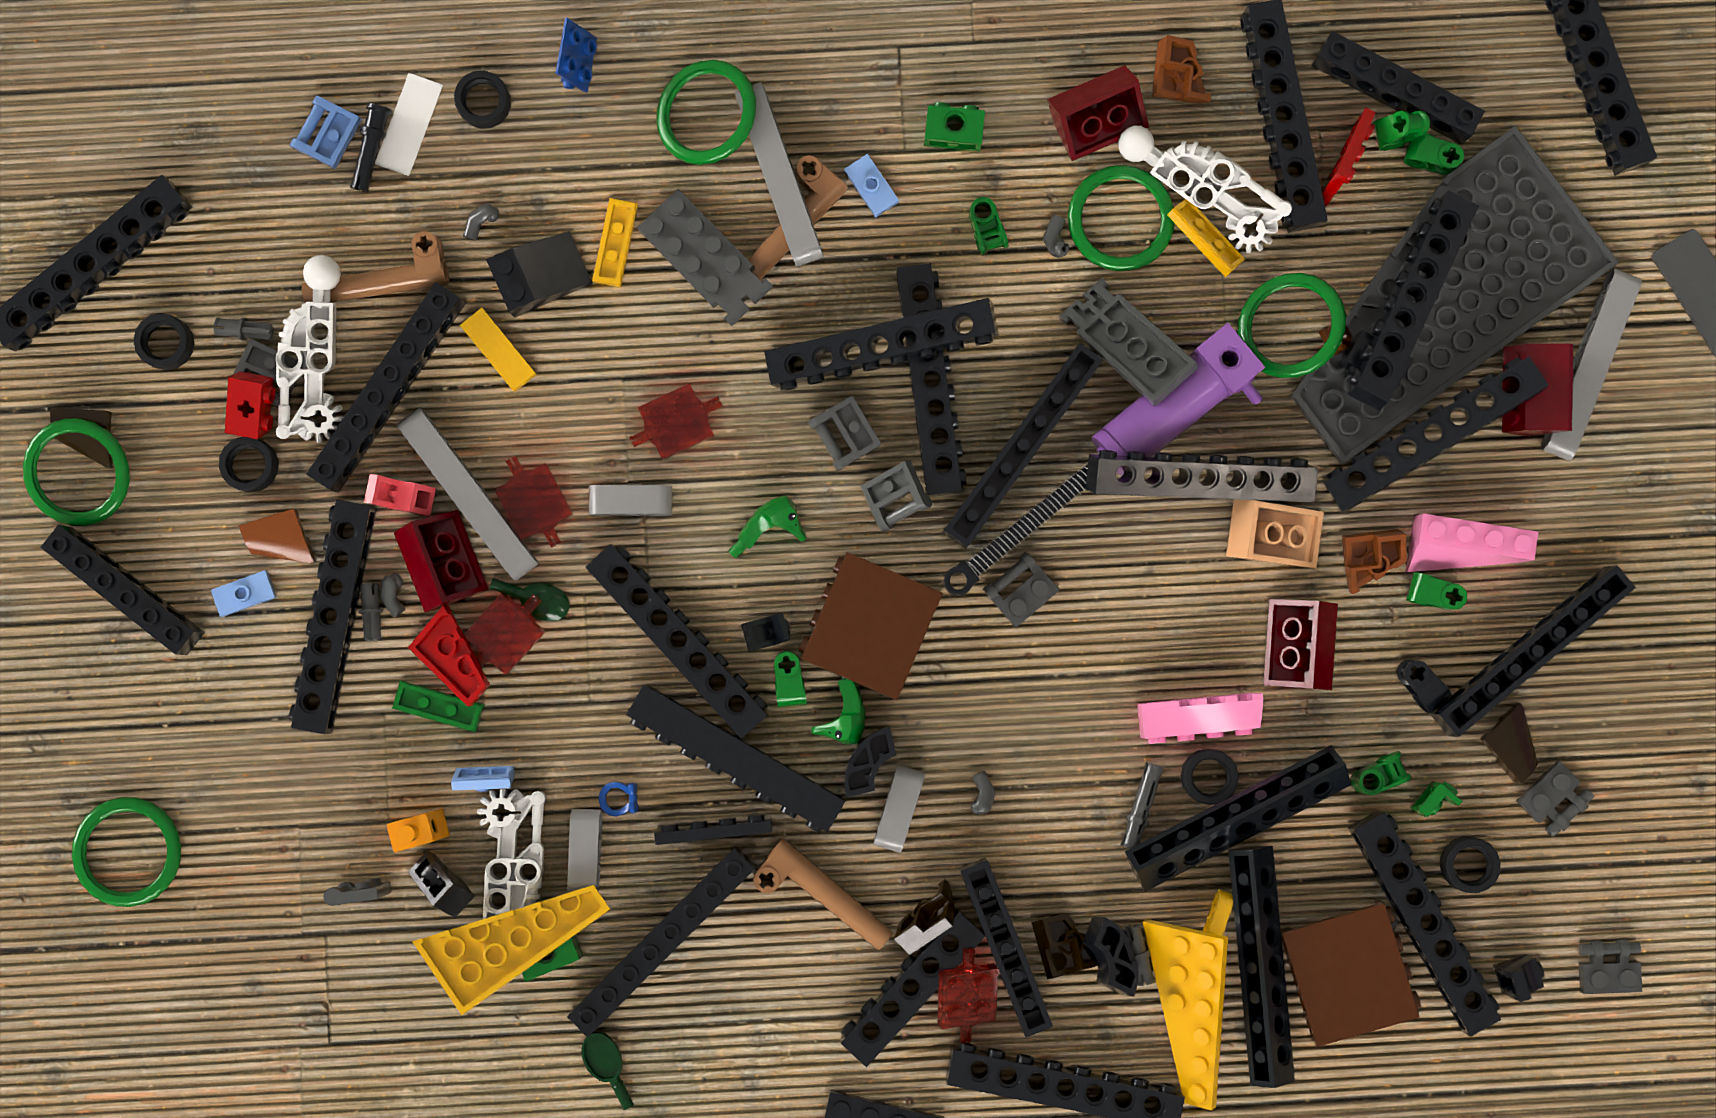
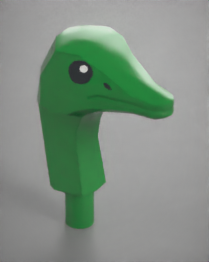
M784 495L774 498L758 508L738 534L739 540L728 550L734 558H737L746 548L751 549L760 535L772 527L785 529L796 536L801 542H804L807 536L801 526L797 508L792 499Z
M840 676L838 684L843 697L842 714L834 721L813 726L811 732L814 735L837 740L842 744L855 745L860 743L864 732V704L858 684Z

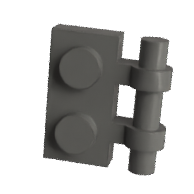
M1556 761L1516 802L1535 822L1540 823L1547 816L1552 822L1545 828V831L1550 836L1555 837L1561 830L1565 831L1570 826L1569 822L1579 812L1583 813L1589 807L1588 803L1595 796L1588 789H1585L1578 796L1573 790L1581 782L1560 761ZM1566 799L1570 805L1559 814L1555 808Z
M1619 939L1615 943H1602L1601 940L1590 941L1589 944H1579V954L1581 956L1590 955V963H1578L1580 993L1643 992L1641 962L1629 961L1630 954L1641 952L1640 943ZM1616 954V962H1603L1604 955Z

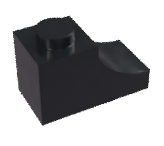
M429 850L408 871L431 904L454 918L475 897L465 882L449 870Z
M1524 955L1493 965L1501 993L1519 1002L1532 999L1531 994L1534 991L1544 988L1542 978L1545 977L1544 970L1540 962L1536 961L1535 958Z

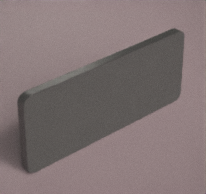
M1691 229L1653 252L1652 260L1712 354L1716 357V260L1699 233Z

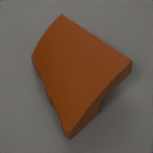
M1167 35L1158 42L1152 89L1153 97L1191 103H1209L1211 101V94L1206 93L1201 79L1204 72L1202 66L1197 61L1194 41Z
M290 509L239 525L244 542L253 555L309 564L316 562L309 538L305 537L297 509Z
M1399 529L1342 535L1345 572L1348 589L1351 594L1358 593L1360 591L1359 588L1373 579L1379 580L1385 576L1388 570L1396 569L1407 562L1406 534Z

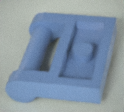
M316 95L312 102L314 106L297 138H293L289 146L336 169L362 119ZM324 111L329 112L312 146L308 145L307 143Z

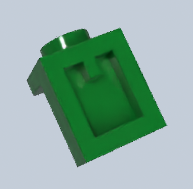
M1432 781L1410 808L1418 815L1428 818L1430 815H1435L1441 809L1443 798L1456 806H1459L1463 801L1456 796L1458 791L1449 783L1444 781L1441 784Z

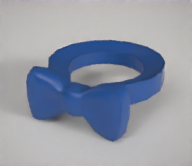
M615 781L606 784L601 789L599 804L601 809L609 816L617 817L627 812L634 814L639 811L636 783L632 782L627 785L623 782ZM612 788H620L629 794V803L621 810H613L607 804L606 796Z

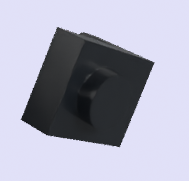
M782 612L741 624L748 652L790 640V626Z

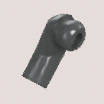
M483 204L469 214L463 237L476 241L481 224L487 220L489 222L497 221L499 210L496 207H492L491 204Z
M1052 215L1043 236V241L1049 253L1056 258L1067 255L1069 251L1068 244H1065L1060 236L1066 220L1060 216Z
M393 573L390 576L386 575L382 579L380 599L393 618L405 611V608L396 597L397 588H400L403 584L401 576L397 573Z
M984 770L972 776L979 790L977 799L971 803V810L976 815L987 814L992 808L996 795L995 789Z

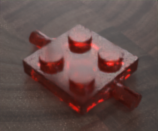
M689 383L639 406L638 409L644 420L645 430L629 438L634 448L650 440L656 446L661 459L665 460L714 437L708 423L707 413L723 407L718 396L702 403L696 397Z
M517 456L512 457V460L508 459L506 463L513 477L506 484L495 489V492L520 540L524 541L536 534L544 533L551 548L555 547L556 544H561L562 541H560L554 527L560 521L572 516L573 512L548 465L544 463L533 470L524 471Z
M501 593L464 634L466 639L476 647L479 653L476 658L481 668L489 662L494 664L505 675L509 674L545 634L546 631L535 622L531 614L542 602L540 598H537V595L532 594L522 606L515 603L505 593Z
M973 948L963 949L962 965L954 969L939 971L937 1024L941 1029L960 1027L959 1041L967 1043V1041L970 1043L972 1041V1026L996 1021L998 968L994 963L985 965L974 964L975 949Z

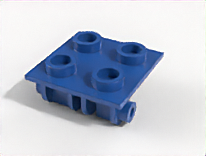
M565 17L555 74L561 77L563 88L574 89V86H576L583 92L588 93L589 82L592 79L593 58L597 50V37L568 17Z

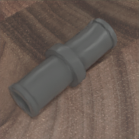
M1134 924L1132 928L1131 925L1122 928V930L1129 938L1134 957L1138 962L1139 975L1137 986H1144L1143 982H1146V985L1155 982V977L1153 976L1148 958L1151 955L1149 949L1145 947L1140 929L1141 926L1140 924Z

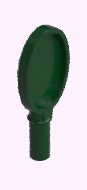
M495 578L491 581L490 589L512 596V598L520 599L523 609L536 619L557 621L564 618L569 612L570 602L568 597L562 590L553 585L533 583L523 589L518 585L515 586Z
M593 1032L582 1043L581 1054L584 1065L594 1078L602 1082H610L611 1088H613L623 1110L632 1107L634 1103L623 1084V1080L619 1076L623 1067L619 1047L607 1034Z

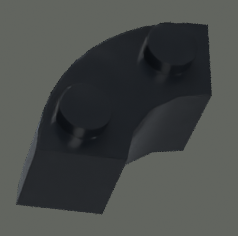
M889 726L868 735L852 753L845 773L846 798L875 791L874 779L878 768L887 759L896 756Z
M1093 916L1082 944L1092 951L1097 960L1098 975L1096 983L1122 995L1134 997L1139 972L1138 962L1134 957L1129 938L1111 920L1106 917Z

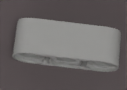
M591 485L589 486V515L671 516L672 486Z
M897 765L873 845L898 853L902 852L922 788L925 772Z
M572 808L567 877L568 893L591 885H595L599 891L602 841L601 809Z

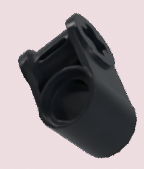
M1408 659L1398 665L1396 672L1399 681H1401L1415 702L1426 713H1432L1452 696L1449 688L1434 674L1425 662ZM1411 668H1417L1414 672L1416 678H1410L1412 675Z

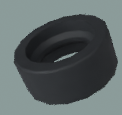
M485 70L473 71L465 75L457 83L454 92V104L461 117L468 124L480 129H487L501 124L508 116L511 108V97L504 82L497 75ZM479 84L491 85L499 94L497 108L486 116L473 114L466 105L468 92Z
M163 313L150 315L141 321L135 330L133 342L136 353L142 361L157 369L172 370L179 368L188 361L193 353L194 338L192 331L186 323L172 315ZM167 325L173 327L179 333V348L169 358H157L149 350V337L156 328Z
M248 437L233 439L223 448L219 456V470L222 478L228 485L244 492H257L266 489L273 483L278 474L279 461L276 452L268 443L260 439ZM245 448L259 450L265 459V469L262 475L253 481H243L233 471V460L236 454Z
M1212 749L1198 750L1190 755L1182 766V786L1190 797L1200 803L1218 804L1230 798L1237 789L1239 780L1237 766L1231 757L1221 751ZM1203 760H1216L1222 764L1226 771V783L1216 793H1203L1197 789L1193 782V771L1197 764Z
M1463 836L1454 839L1445 846L1440 857V869L1444 879L1452 887L1466 893H1480L1488 890L1496 883L1500 875L1501 862L1497 851L1491 844L1479 838ZM1468 847L1480 850L1487 861L1484 875L1474 882H1466L1460 879L1453 867L1457 853Z

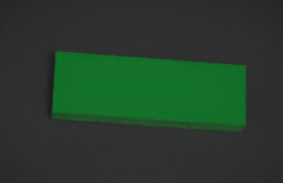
M400 681L392 709L477 732L485 704L475 702L473 706L468 707L457 696L406 681Z

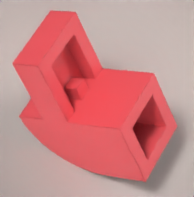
M370 474L364 502L388 509L430 516L436 488Z

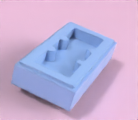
M868 154L844 169L845 174L875 218L899 203V199Z
M267 570L211 590L220 617H225L277 598Z
M514 766L457 768L451 780L452 790L487 792L492 789L511 788L515 776Z

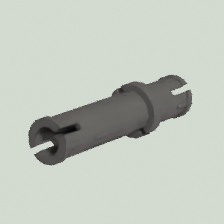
M1148 762L1145 763L1130 815L1127 814L1126 820H1128L1120 844L1121 846L1131 849L1140 844L1145 826L1149 825L1147 819L1163 767Z

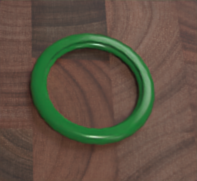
M713 59L698 61L683 68L666 85L658 103L657 128L660 139L666 149L676 158L686 163L697 165L715 163L730 156L747 139L753 127L756 115V97L753 86L746 74L737 66L726 61ZM702 74H720L730 79L741 94L743 112L740 123L733 135L722 145L711 150H692L681 144L672 132L670 125L672 102L679 90L691 79Z
M1127 165L1108 166L1089 175L1076 188L1068 210L1069 232L1078 250L1093 264L1104 269L1119 272L1136 270L1153 262L1167 248L1175 223L1167 214L1174 208V205L1166 188L1151 173L1138 167ZM1127 179L1142 184L1151 191L1160 208L1161 224L1156 239L1147 249L1130 257L1109 256L1099 251L1091 244L1083 229L1082 212L1087 197L1095 188L1110 180Z
M1304 273L1280 275L1260 285L1249 296L1238 320V335L1265 366L1261 372L1279 378L1300 377L1322 367L1337 351L1346 329L1344 305L1336 290L1326 281L1314 275ZM1286 287H1303L1316 292L1325 300L1331 314V330L1324 346L1314 356L1296 364H1281L1269 360L1258 351L1252 337V321L1259 305L1269 295Z
M66 418L48 424L32 438L25 451L23 461V480L31 499L44 514L63 524L89 526L100 523L116 512L128 492L130 472L123 448L108 430L91 421L80 418ZM66 433H82L98 440L108 450L115 466L116 480L109 498L101 506L86 512H71L55 505L45 495L38 480L37 464L43 448L55 437Z
M120 797L108 800L96 806L88 813L77 828L72 844L74 871L80 883L89 894L103 903L116 907H133L145 904L163 893L177 874L181 861L179 833L172 819L164 810L150 801L136 797ZM123 811L140 813L153 820L161 829L167 846L166 861L157 879L149 886L130 893L110 890L100 884L92 875L86 857L87 843L96 825L104 818Z

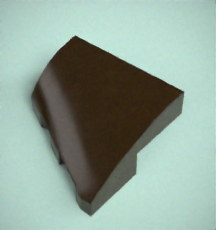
M50 408L51 423L66 418H80L94 422L111 432L112 412ZM66 433L55 437L56 440L107 468L113 467V459L108 450L93 437L82 433Z
M1517 703L1498 719L1500 722L1480 739L1497 758L1495 761L1515 783L1522 784L1534 772L1538 761L1524 708L1521 703Z
M946 879L938 884L940 887L935 897L930 900L924 898L898 924L894 940L909 955L953 926V894L951 886Z
M1067 913L1031 922L1047 980L1097 966V960L1092 951L1082 944L1085 935L1076 929L1075 922Z

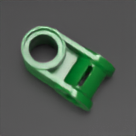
M1397 111L1394 114L1375 120L1374 125L1379 150L1396 149L1407 142L1424 136L1430 127L1428 114L1424 111H1414L1410 114L1406 111Z
M1426 133L1424 136L1409 142L1403 162L1413 168L1424 169L1446 176L1462 163L1464 151L1456 143L1438 139ZM1445 155L1449 156V161H1450L1451 163H1447V162H1446V161H1447V157H1445Z
M987 197L975 199L969 210V219L979 254L981 256L986 255V251L1001 246L1004 249L1008 248L1007 235L994 202ZM985 206L988 208L990 216L984 219L979 218L975 214V208Z
M1413 572L1406 601L1444 610H1457L1466 604L1467 592L1459 584ZM1452 592V595L1456 596V600L1450 602V599L1446 598V593Z
M791 651L780 652L774 660L778 708L807 704L804 679L801 675L800 661L797 655ZM784 656H789L790 661H795V665L791 666L790 672H785V669L778 665V663L783 662Z
M1392 752L1356 770L1351 777V784L1354 790L1361 794L1375 795L1411 780V774L1406 773L1400 760L1401 752ZM1367 774H1370L1373 779V784L1369 789H1366L1363 785V778Z

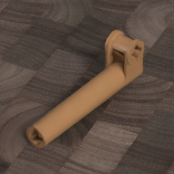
M808 155L798 161L795 174L797 180L810 192L804 200L813 225H815L848 190V187L816 157ZM812 165L814 167V176L811 174L803 175V166L808 168ZM781 224L748 259L755 267L752 273L759 280L789 251Z
M427 231L417 233L413 237L411 244L415 264L342 276L336 287L331 289L330 302L431 288L435 282L441 286L448 285L449 273L441 240ZM426 240L433 243V246L428 247V252L422 249V246H425L427 243ZM303 283L301 289L304 302H313V289L307 283Z
M783 837L766 856V860L754 874L753 881L755 887L762 893L774 892L788 876L877 950H880L893 934L887 926ZM769 872L773 873L771 879L774 884L772 886L766 884L762 887L760 885L762 881L759 877L760 874L767 875Z

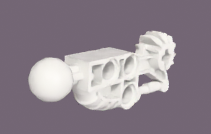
M1131 126L1126 128L1120 135L1118 148L1126 160L1131 162L1146 161L1154 167L1150 172L1152 175L1196 207L1207 209L1213 205L1228 215L1227 229L1236 230L1228 238L1229 240L1239 238L1235 246L1236 249H1240L1243 243L1247 244L1246 253H1251L1253 244H1255L1259 252L1262 251L1263 244L1261 240L1270 245L1273 240L1267 234L1278 232V220L1282 216H1288L1292 211V204L1289 201H1284L1269 189L1263 188L1252 180V176L1247 170L1219 151L1214 153L1211 151L1212 147L1210 146L1206 148L1199 146V142L1196 141L1193 144H1187V141H1182L1178 147H1171L1163 153L1154 146V138L1147 128ZM1224 163L1229 166V177H1218L1215 172L1217 164ZM1184 170L1189 174L1190 180L1188 184L1181 185L1176 181L1175 174L1177 171ZM1247 186L1273 208L1246 205L1228 192L1227 189ZM1207 187L1212 191L1213 198L1211 201L1204 202L1199 198L1198 191L1200 188ZM1263 213L1264 215L1256 227L1259 233L1252 232L1248 234L1246 232L1248 227L1245 223L1252 224Z
M326 255L314 256L304 265L303 276L307 285L313 289V302L303 303L301 308L295 310L291 309L289 311L291 315L283 320L285 324L283 331L279 332V336L282 339L281 343L278 342V353L276 354V382L280 387L276 435L281 439H286L298 433L307 441L316 433V442L321 443L323 441V433L329 440L333 435L330 429L335 431L338 427L335 422H341L344 416H336L335 414L341 411L343 407L339 405L332 409L331 406L335 400L334 396L324 393L325 373L333 369L336 361V303H330L331 289L336 287L341 276L340 267L337 262ZM319 323L326 325L328 328V336L323 340L317 339L314 335V328ZM289 351L296 353L298 356V363L293 368L288 367L284 363V355ZM318 352L324 353L328 358V364L323 369L317 368L313 362L314 356ZM304 374V402L290 422L289 387ZM319 411H321L322 416L327 417V421L322 422L321 426H318L319 423L316 420L301 419V416L311 417L318 414Z
M507 788L500 789L499 797L497 792L492 789L489 791L492 801L485 797L480 800L482 804L487 806V809L480 808L477 810V813L480 815L486 814L487 818L482 819L479 823L482 826L490 822L491 825L487 830V834L498 838L496 858L491 860L485 869L483 919L534 904L537 899H540L541 894L538 893V889L542 888V876L544 873V846L541 843V826L543 825L544 803L546 801V795L542 791H536L532 795L524 796L519 790L515 789L507 797ZM502 804H504V809L521 811V814L511 813L504 816L502 820L501 815L496 814V809L501 808ZM532 807V844L517 857V830ZM496 863H503L506 866L507 875L505 878H498L494 875L493 867ZM529 863L535 866L537 874L534 879L524 877L522 874L524 864ZM495 892H500L505 896L506 904L504 907L499 908L492 903V895Z

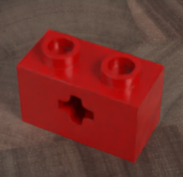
M242 371L228 377L224 433L259 439L269 433L273 426V415H270L271 404L275 399L273 377Z

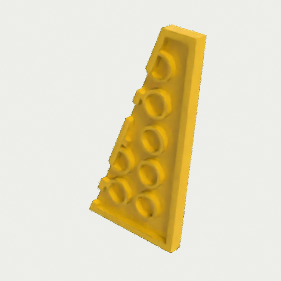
M591 885L412 942L460 1014L464 1015L611 909L595 885Z
M1146 919L1142 923L1151 955L1182 1094L1185 1097L1184 1103L1212 1111L1216 1108L1228 937Z

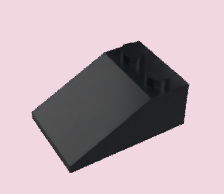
M570 231L520 245L486 259L506 307L514 318L593 284Z

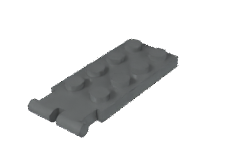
M679 189L637 227L642 235L713 308L719 305L727 313L724 319L731 326L750 310L744 303L748 298L756 304L773 288V285L766 278L761 282L752 273L755 267Z
M1101 278L1083 294L1084 299L1087 301L1085 304L1077 299L1059 315V318L1064 324L1072 322L1078 328L1076 331L1078 337L1156 407L1198 369L1197 362L1123 296L1118 294L1114 297L1106 289L1109 286Z

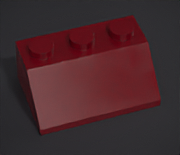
M1126 65L1047 99L1053 123L1071 161L1118 142L1121 133L1126 128L1131 126L1149 128L1139 80Z
M1520 344L1503 347V372L1506 370L1504 365L1517 357L1523 360L1529 356L1549 386L1540 394L1502 416V433L1528 436L1572 431L1573 344ZM1508 379L1502 382V388L1505 392L1515 393L1518 391V385L1515 381Z
M458 510L411 521L394 532L425 613L440 609L443 605H452L488 590L487 583Z
M1269 599L1263 685L1332 690L1338 604L1310 600Z

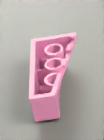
M1424 513L1416 515L1413 518L1406 573L1534 561L1538 532Z
M1243 693L1138 703L1140 738L1148 739L1149 744L1165 743L1166 737L1177 736L1178 741L1195 740V734L1206 733V738L1224 737L1223 731L1235 730V736L1253 734L1252 729L1261 728L1263 693Z

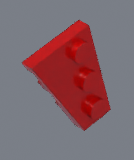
M1366 107L1354 123L1340 152L1341 156L1329 174L1328 180L1330 181L1322 191L1326 207L1342 184H1349L1356 171V168L1352 167L1354 161L1358 163L1366 148L1362 145L1363 140L1367 141L1375 128V125L1371 124L1376 112Z
M443 605L408 646V649L468 707L473 706L491 684L450 607Z

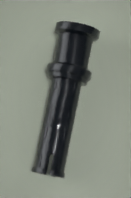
M367 103L366 105L368 114L365 126H362L360 130L363 140L352 184L350 185V188L357 191L362 190V192L366 193L369 192L380 141L386 139L387 134L384 131L387 118L392 114L391 109L373 103Z

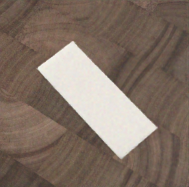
M408 73L387 129L386 139H384L375 161L376 165L407 176L410 175L439 98L442 84Z

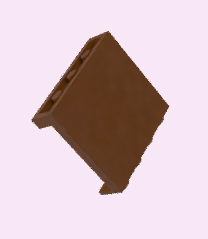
M847 552L845 558L839 556L833 569V572L837 574L833 584L827 583L821 597L826 602L822 611L816 609L810 625L814 627L810 637L804 636L798 652L803 653L801 659L898 700L943 593Z
M1380 900L1374 901V905L1299 927L1291 928L1287 926L1281 928L1284 951L1312 1042L1317 1047L1420 1018L1417 1009L1421 1008V1003L1417 992L1411 991L1408 981L1412 980V974L1407 962L1403 963L1400 952L1404 951L1399 935H1394L1391 926L1392 923H1395L1390 906L1385 907V904Z

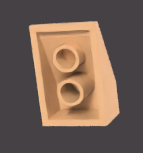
M1234 499L1226 556L1316 569L1324 512L1256 500Z

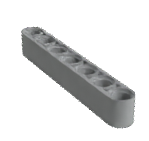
M758 82L752 85L756 97V115L749 136L796 267H800L823 258L824 254L769 98L762 82ZM738 90L735 92V96L742 113L743 101Z
M1615 268L1611 269L1606 276L1573 360L1572 431L1545 434L1541 450L1568 461L1576 454L1640 290L1641 278Z
M419 407L397 424L399 430L511 578L517 581L536 567L539 563L425 411Z

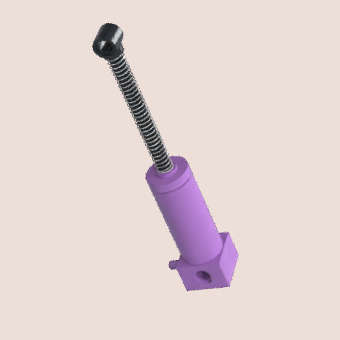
M1226 323L1189 355L1197 362L1198 369L1156 407L1142 395L1091 437L1097 448L1098 455L1099 450L1116 451L1117 455L1127 456V451L1144 452L1145 457H1154L1155 452H1160L1222 400L1227 399L1235 392L1238 394L1241 390L1256 405L1263 397L1251 382L1255 380L1254 376L1262 371L1265 366L1230 324ZM1222 357L1229 361L1230 367L1223 364ZM1086 462V466H1082L1081 470L1078 469L1077 473H1073V476H1069V480H1065L1064 484L1061 483L1060 487H1056L1055 491L1052 490V494H1048L1047 498L1043 497V501H1039L1038 505L1035 504V507L1031 508L1030 512L1026 511V515H1022L1021 519L1018 518L1017 522H1013V526L1009 525V529H1005L1004 533L996 536V539L992 540L991 544L988 543V546L983 547L982 551L979 550L975 557H970V561L965 562L963 560L956 567L949 569L943 579L946 591L954 596L966 594L972 586L980 581L979 575L982 576L981 573L987 572V568L991 569L990 566L992 564L995 565V562L999 561L1001 557L1004 558L1003 555L1008 554L1009 550L1012 551L1014 546L1017 547L1018 543L1021 544L1020 541L1025 540L1024 538L1027 536L1029 537V534L1031 532L1034 533L1035 529L1038 530L1042 523H1047V519H1051L1052 515L1055 516L1057 511L1060 512L1059 509H1064L1063 506L1068 505L1069 501L1072 502L1074 497L1077 498L1078 494L1081 495L1080 492L1085 491L1088 462ZM1124 466L1119 467L1117 470L1120 476L1124 474ZM959 573L965 577L966 585L963 589L957 590L951 586L950 578L953 574Z

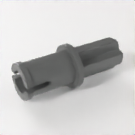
M219 317L214 321V326H225V328H213L216 336L239 337L240 340L245 341L247 338L270 340L274 334L271 323L248 321L247 318L233 320Z
M372 583L360 584L362 610H359V614H362L365 641H378L381 639L380 613L383 612V609H380L378 583H373V585Z

